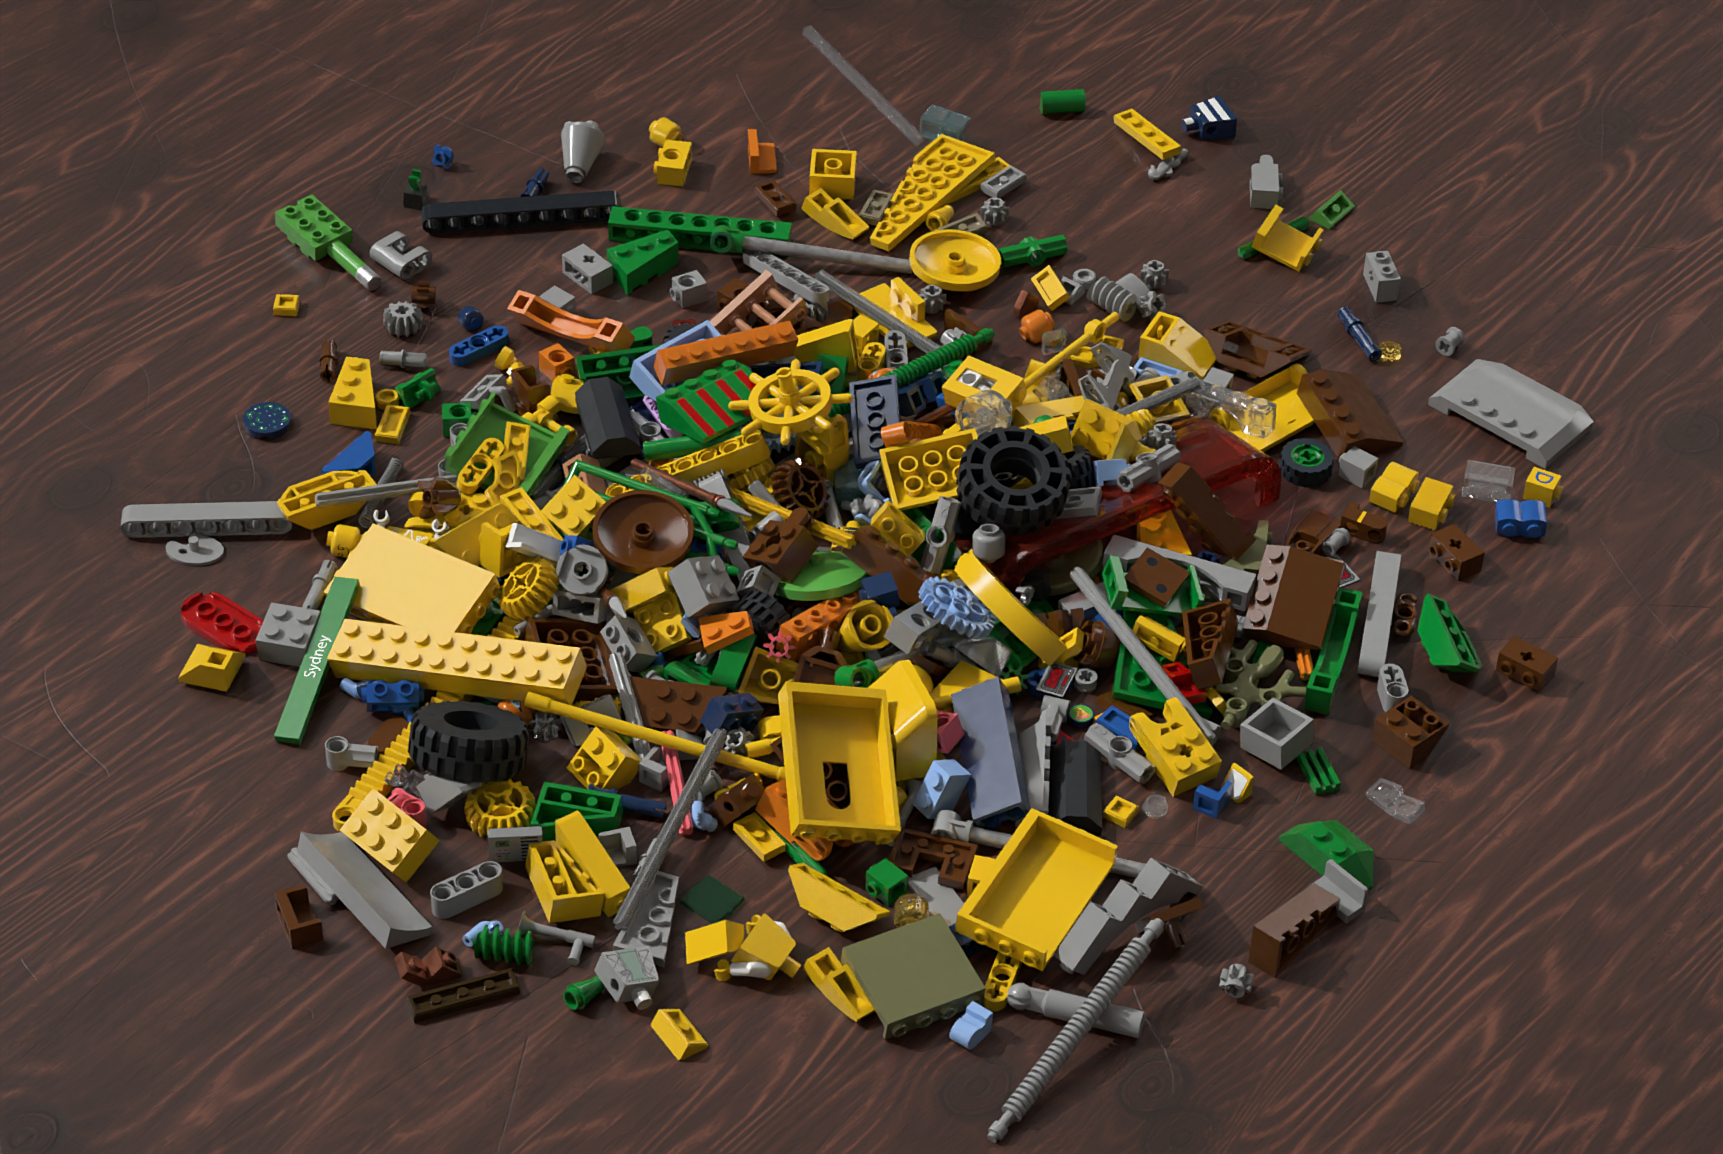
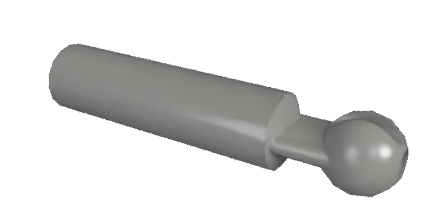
M1025 983L1012 985L1007 993L1008 1003L1017 1010L1027 1009L1040 1012L1046 1017L1067 1022L1087 999V997L1052 989L1046 991L1033 988ZM1111 1003L1092 1028L1139 1038L1143 1027L1145 1011Z

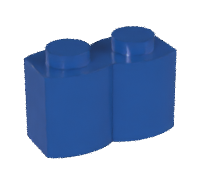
M1504 499L1496 501V534L1508 537L1523 535L1531 538L1545 536L1547 528L1545 503L1537 500L1519 502Z

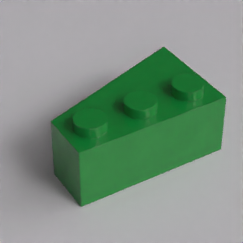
M665 230L608 248L607 261L613 265V279L624 293L629 296L633 293L632 289L635 287L646 285L648 279L654 275L660 276L679 264L678 241L669 230Z

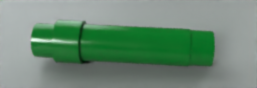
M740 429L730 430L704 444L689 436L643 442L645 461L685 457L741 435Z

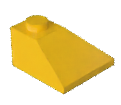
M1164 375L1132 383L1130 388L1137 401H1140L1174 385L1169 376ZM1177 398L1175 401L1172 400V402L1162 407L1160 406V408H1155L1153 411L1150 410V414L1153 415L1156 424L1188 417L1190 414L1181 398Z

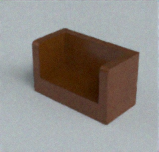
M533 365L511 370L514 396L527 412L533 414L537 411V404L547 396H551L550 386L548 383L539 385L536 383Z
M305 884L274 892L276 911L292 949L324 940L322 922L319 918H315L309 903L308 889Z

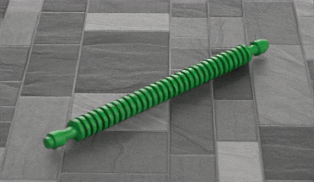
M985 328L977 332L975 336L967 334L880 377L896 374L898 388H901L948 365L950 362L976 351L978 344H986L992 341L995 332L991 328ZM832 404L828 414L829 418H833L837 414L843 416L851 412V404Z

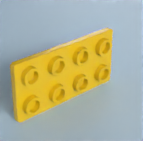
M899 277L891 280V288L883 283L859 293L872 301V303L883 308L887 313L889 312L898 320L900 319L909 325L913 330L915 329L920 332L924 337L926 336L931 339L937 336V330L925 320V301ZM851 305L852 308H854L859 314L877 322L864 312L860 311L859 309ZM879 323V333L885 337L886 333L891 330ZM893 340V346L897 348L898 343L896 340ZM906 340L907 349L914 346Z

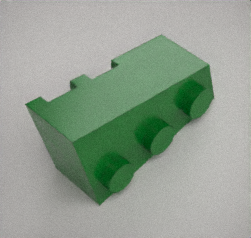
M544 782L530 827H542V842L556 840L555 821L578 810L594 834L598 836L599 833L619 828L623 815L622 797L613 793Z

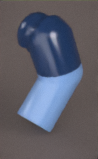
M345 678L340 683V689L361 700V688H367V683L374 681L365 680L355 683Z

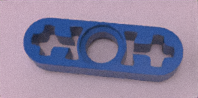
M501 325L492 326L452 345L449 348L450 363L455 366H464L506 346L509 342L508 329ZM477 344L484 345L483 347H474Z

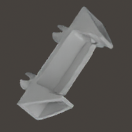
M1101 342L1090 348V351L1106 374L1103 384L1097 382L1091 374L1079 379L1078 383L1084 401L1085 399H1090L1117 411L1122 409L1121 405L1117 403L1120 389L1128 397L1134 395L1130 388V385L1134 382L1126 374L1132 356L1127 352Z

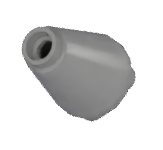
M568 121L562 129L561 141L564 171L567 180L570 182L579 183L583 181V178L586 177L605 143V135L594 121Z

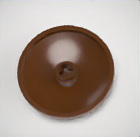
M634 490L612 497L599 508L593 521L592 536L595 548L602 554L607 563L625 572L644 574L657 567H674L679 564L691 549L694 529L692 519L687 510L672 497L656 491Z

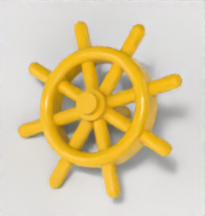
M795 359L791 362V368L782 367L775 374L766 378L752 373L749 379L756 386L751 391L749 399L731 401L728 407L733 411L750 410L753 421L742 428V436L747 437L761 428L769 433L781 435L780 442L786 446L790 443L791 434L801 433L815 426H819L828 432L831 431L833 425L825 418L829 414L832 404L851 403L853 396L849 393L831 394L828 382L839 375L840 371L838 368H832L823 375H819L809 370H801L800 361ZM815 391H817L820 394L815 396H809ZM770 395H772V396L775 397V398L766 399V398H767L768 396H770ZM815 405V406L812 407L811 409H809L808 407H806V406ZM765 408H772L766 413L762 411Z

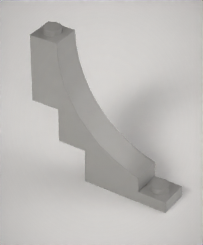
M1150 858L1133 884L1124 880L1119 881L1103 906L1090 901L1054 954L1061 961L1059 966L1070 974H1073L1075 971L1085 975L1111 942L1134 922L1162 906L1178 903L1188 891L1198 895L1204 886L1186 872Z

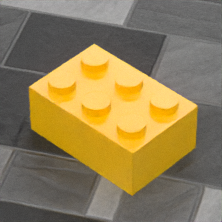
M374 788L340 829L342 833L406 883L440 841Z

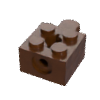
M797 508L793 510L785 522L769 520L754 542L750 544L749 549L742 558L751 569L762 565L780 577L781 582L791 584L819 547L808 532L815 522L805 508Z

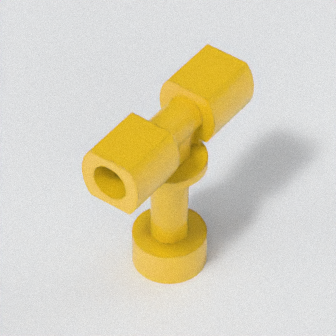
M549 395L537 404V411L533 414L527 412L522 417L557 433L561 425L553 421V415L560 411L559 401ZM565 425L564 427L570 430L566 446H570L577 437V430L570 425Z

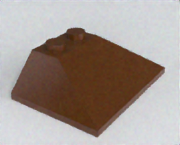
M1228 320L1204 329V335L1219 363L1224 364L1225 368L1231 371L1242 370L1247 372L1246 375L1255 379H1260V377L1279 370L1311 354L1312 349Z

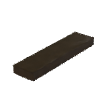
M512 968L407 996L406 1004L413 1022L417 1023L520 994V986Z

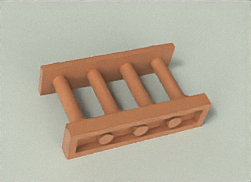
M766 269L709 322L723 336L734 327H737L740 331L753 329L742 320L752 311L769 325L790 321L792 326L802 320L809 311L801 296L792 303L776 290L778 286L773 274ZM768 296L786 309L777 318L759 305Z

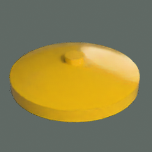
M948 229L929 232L919 237L911 246L909 263L915 275L930 285H936L940 289L950 291H972L991 284L997 278L1000 272L1001 257L997 248L985 238L967 231Z

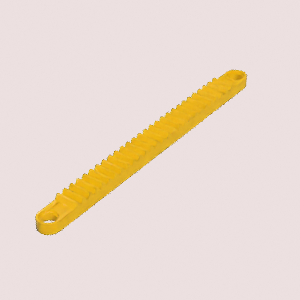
M504 616L503 622H499L497 629L494 628L492 630V635L488 634L487 636L523 641L525 633L518 636L513 628L524 620L518 622L516 619ZM437 691L436 697L432 696L430 703H441L442 701L470 702L475 695ZM411 722L408 723L407 729H403L402 735H397L396 742L392 741L390 748L385 749L384 755L380 754L379 760L373 762V767L367 769V774H362L361 781H356L355 787L350 788L349 794L335 808L332 817L333 826L337 831L341 832L340 829L345 824V822L339 819L344 816H351L373 788L386 797L412 768L414 763L408 753Z

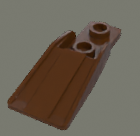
M1308 509L1292 529L1286 546H1292L1319 555L1322 552V544L1332 536V532L1335 529H1340L1341 520L1313 509Z

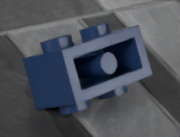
M750 693L712 697L700 722L711 734L717 728L719 730L725 729L727 735L731 730H738L740 726L746 732L750 731L752 733L759 723V718L764 709Z

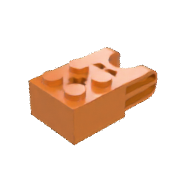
M786 778L766 787L755 808L790 844L797 843L814 860L820 861L827 858L831 853L833 842L840 847H847L856 843L845 839L832 842L826 838L814 837L812 839H803L800 836H791ZM826 795V799H827L828 803H829L832 807H834V808H836V809H840V808H838V807L836 806V804L833 803V802L827 797V795Z

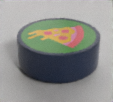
M1077 704L1069 709L1068 722L1073 727L1084 729L1093 724L1094 711L1091 707Z

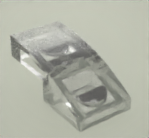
M1380 778L1366 791V796L1374 804L1405 823L1412 824L1425 811V802L1404 795L1401 785Z

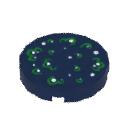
M258 403L247 409L243 415L244 430L254 438L262 439L261 436H268V439H274L285 434L290 428V411L279 403Z

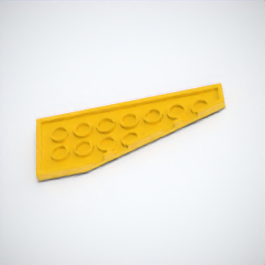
M943 134L938 136L914 157L913 165L911 168H908L905 180L899 184L891 199L890 207L886 208L883 220L878 222L870 237L871 245L889 252L927 219V215L930 212L942 207L995 161V153Z

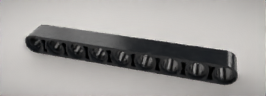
M600 191L426 204L421 209L423 230L427 233L609 221L612 206L622 207V202L618 192Z

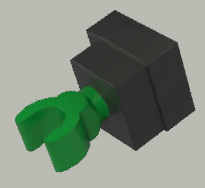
M412 169V176L408 177L409 183L403 192V205L406 208L421 210L430 197L427 185H421V170Z

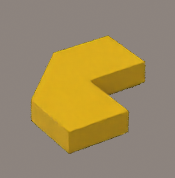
M1104 335L1099 342L1120 350L1124 347V339ZM1083 346L1069 357L1072 359L1074 366L1086 369L1099 366L1096 361L1097 359L1090 351L1091 347Z

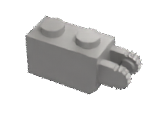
M1266 154L1260 156V163H1255L1251 166L1250 208L1273 209L1275 205H1278V200L1283 199L1282 173H1278V164H1273V157Z

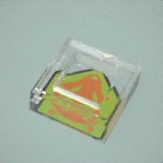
M1061 328L1042 333L1041 351L1044 356L1061 352L1066 348V330Z

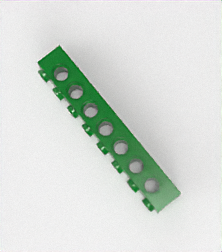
M612 206L608 221V240L630 242L669 230L678 241V247L713 250L710 246V238L713 229L719 225H726L731 229L745 231V236L791 242L792 223ZM719 235L716 237L717 241H719L720 243H725L728 241V239L723 235ZM770 253V254H772V255H774V256H778V257H788V256H786V255H779V254Z

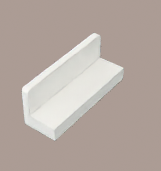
M513 523L506 547L529 557L536 558L539 556L557 567L558 560L561 557L560 544L562 541L519 523ZM583 566L582 568H577L576 571L582 572Z

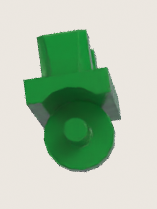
M429 368L423 373L419 372L410 381L396 386L395 390L403 401L404 407L411 409L424 400L430 401L435 397V393L441 390L436 380L435 369Z

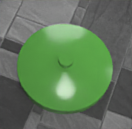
M815 551L791 584L779 582L775 594L783 598L801 601L836 598L861 588V579L868 578L869 574L843 554L842 551Z

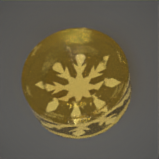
M1386 341L1379 345V349L1382 352L1380 357L1382 361L1392 363L1401 358L1402 348L1399 344Z

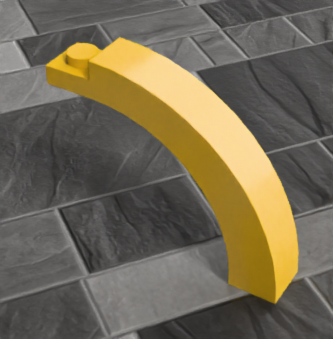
M972 548L958 559L954 570L963 582L1005 626L1051 666L1067 649L1061 638L1042 623L1003 585L987 565L974 555Z

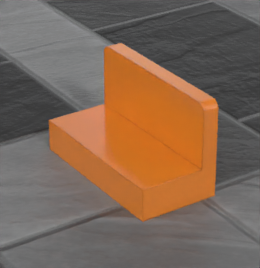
M748 129L750 174L776 173L774 143H758L757 129Z

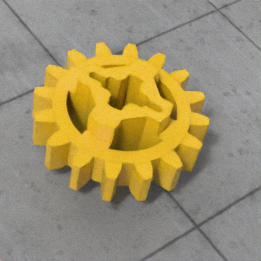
M769 456L763 462L734 472L733 477L727 479L726 482L728 486L742 489L745 492L754 481L759 480L762 483L769 478L767 473L776 466Z

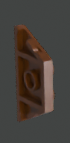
M630 677L644 727L660 732L671 730L676 734V729L697 735L703 727L700 720L707 708L708 702L712 697L726 696L728 693L727 687Z

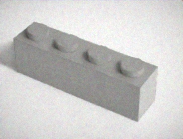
M1045 717L1019 733L1018 738L1030 808L1047 815L1051 717ZM1024 818L1015 821V828L1019 827Z

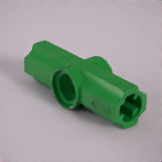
M1064 235L1040 240L1029 236L1024 238L1020 244L997 250L1001 257V267L1004 268L1023 263L1038 266L1046 258L1068 253V246Z

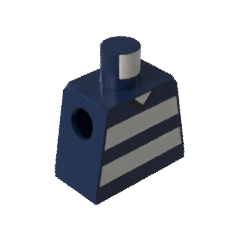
M1215 96L1193 104L1190 107L1189 118L1182 119L1181 126L1184 132L1194 130L1201 140L1235 137L1237 118L1222 98Z

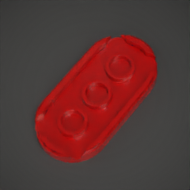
M203 592L196 593L182 603L181 620L191 631L221 649L245 653V655L257 652L256 638L263 620L216 592H209V595H203Z

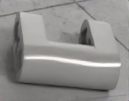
M400 231L393 232L376 242L370 250L371 259L403 280L409 279L426 269L430 265L433 255L422 246L416 247L402 255L407 250L410 240Z

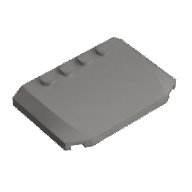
M1476 359L1429 398L1428 403L1429 406L1446 415H1449L1453 410L1527 451L1526 459L1544 469L1593 428L1594 423L1582 406L1502 363Z

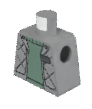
M649 946L602 952L594 971L615 1001L619 1003L634 1001L639 1010H644L651 1006V997L657 987L659 977Z

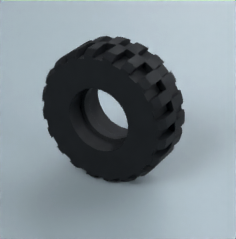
M1010 426L1009 428L997 427L992 429L991 432L986 431L980 434L977 439L972 440L968 444L966 451L963 452L956 481L958 485L957 495L962 501L961 505L964 510L970 513L971 518L978 524L997 525L1003 530L1005 535L1017 534V536L1027 535L1029 532L1036 533L1043 530V526L1048 527L1054 523L1056 517L1060 516L1064 510L1071 481V470L1068 468L1069 462L1066 456L1061 454L1062 450L1056 443H1052L1044 434L1040 435L1035 433L1033 429H1021L1018 426ZM1003 472H1013L1023 475L1034 486L1027 489H1011L1000 484L994 476Z
M466 701L434 702L428 704V706H422L413 715L408 753L415 765L435 776H442L450 780H461L462 782H499L504 779L513 778L524 768L529 730L521 717L497 706Z

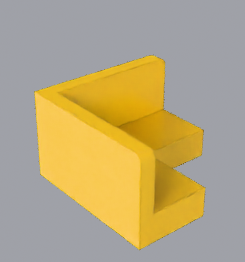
M485 522L481 525L479 562L481 566L495 573L500 578L513 572L517 565H522L524 560L528 561L531 558L506 547L512 524L498 530L488 522Z

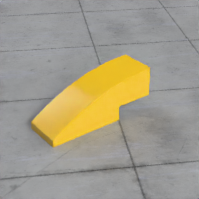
M822 188L807 196L801 207L805 213L819 224L846 238L855 239L869 229V226L839 197L833 200Z
M829 947L807 959L803 967L804 972L817 988L846 1016L857 1022L875 1011L848 964L843 966Z

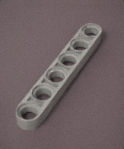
M743 250V263L760 273L767 269L773 274L777 283L810 302L826 303L829 301V287L770 253Z

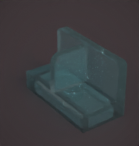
M931 105L920 117L919 136L935 140L943 134L962 141L963 129L969 124L970 117Z

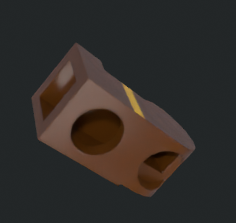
M1350 502L1341 516L1340 528H1345L1350 533V536L1372 543L1383 542L1386 537L1387 519L1379 514H1370L1359 509V504Z

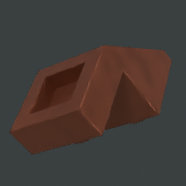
M439 947L433 948L422 960L417 956H411L402 951L394 958L400 978L420 987L457 979L462 976L458 957L452 951H446Z

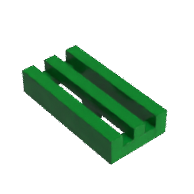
M1322 747L1317 748L1316 752L1309 749L1306 754L1302 752L1297 756L1296 760L1315 795L1340 790L1341 783ZM1309 760L1311 761L1315 769L1316 775L1318 776V778H1320L1323 784L1322 787L1320 786L1314 772L1312 771L1308 763Z

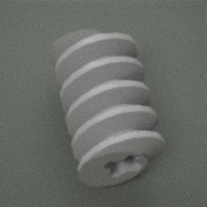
M1105 276L1092 284L1087 292L1088 300L1093 301L1094 304L1099 305L1111 314L1117 312L1120 320L1124 322L1129 321L1135 314L1137 307L1136 295L1130 294L1127 289L1116 285L1114 281H1109V278Z

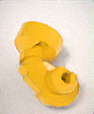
M504 346L494 363V367L501 371L508 369L507 374L509 377L506 384L513 388L511 370L524 367V364L518 362V359L514 356V350Z

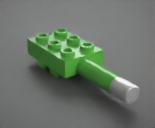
M309 195L297 201L296 206L289 205L275 212V225L287 235V239L291 243L297 244L300 247V251L307 257L311 256L317 261L328 254L369 291L376 290L380 286L381 277L346 247L353 243L352 229L315 196Z

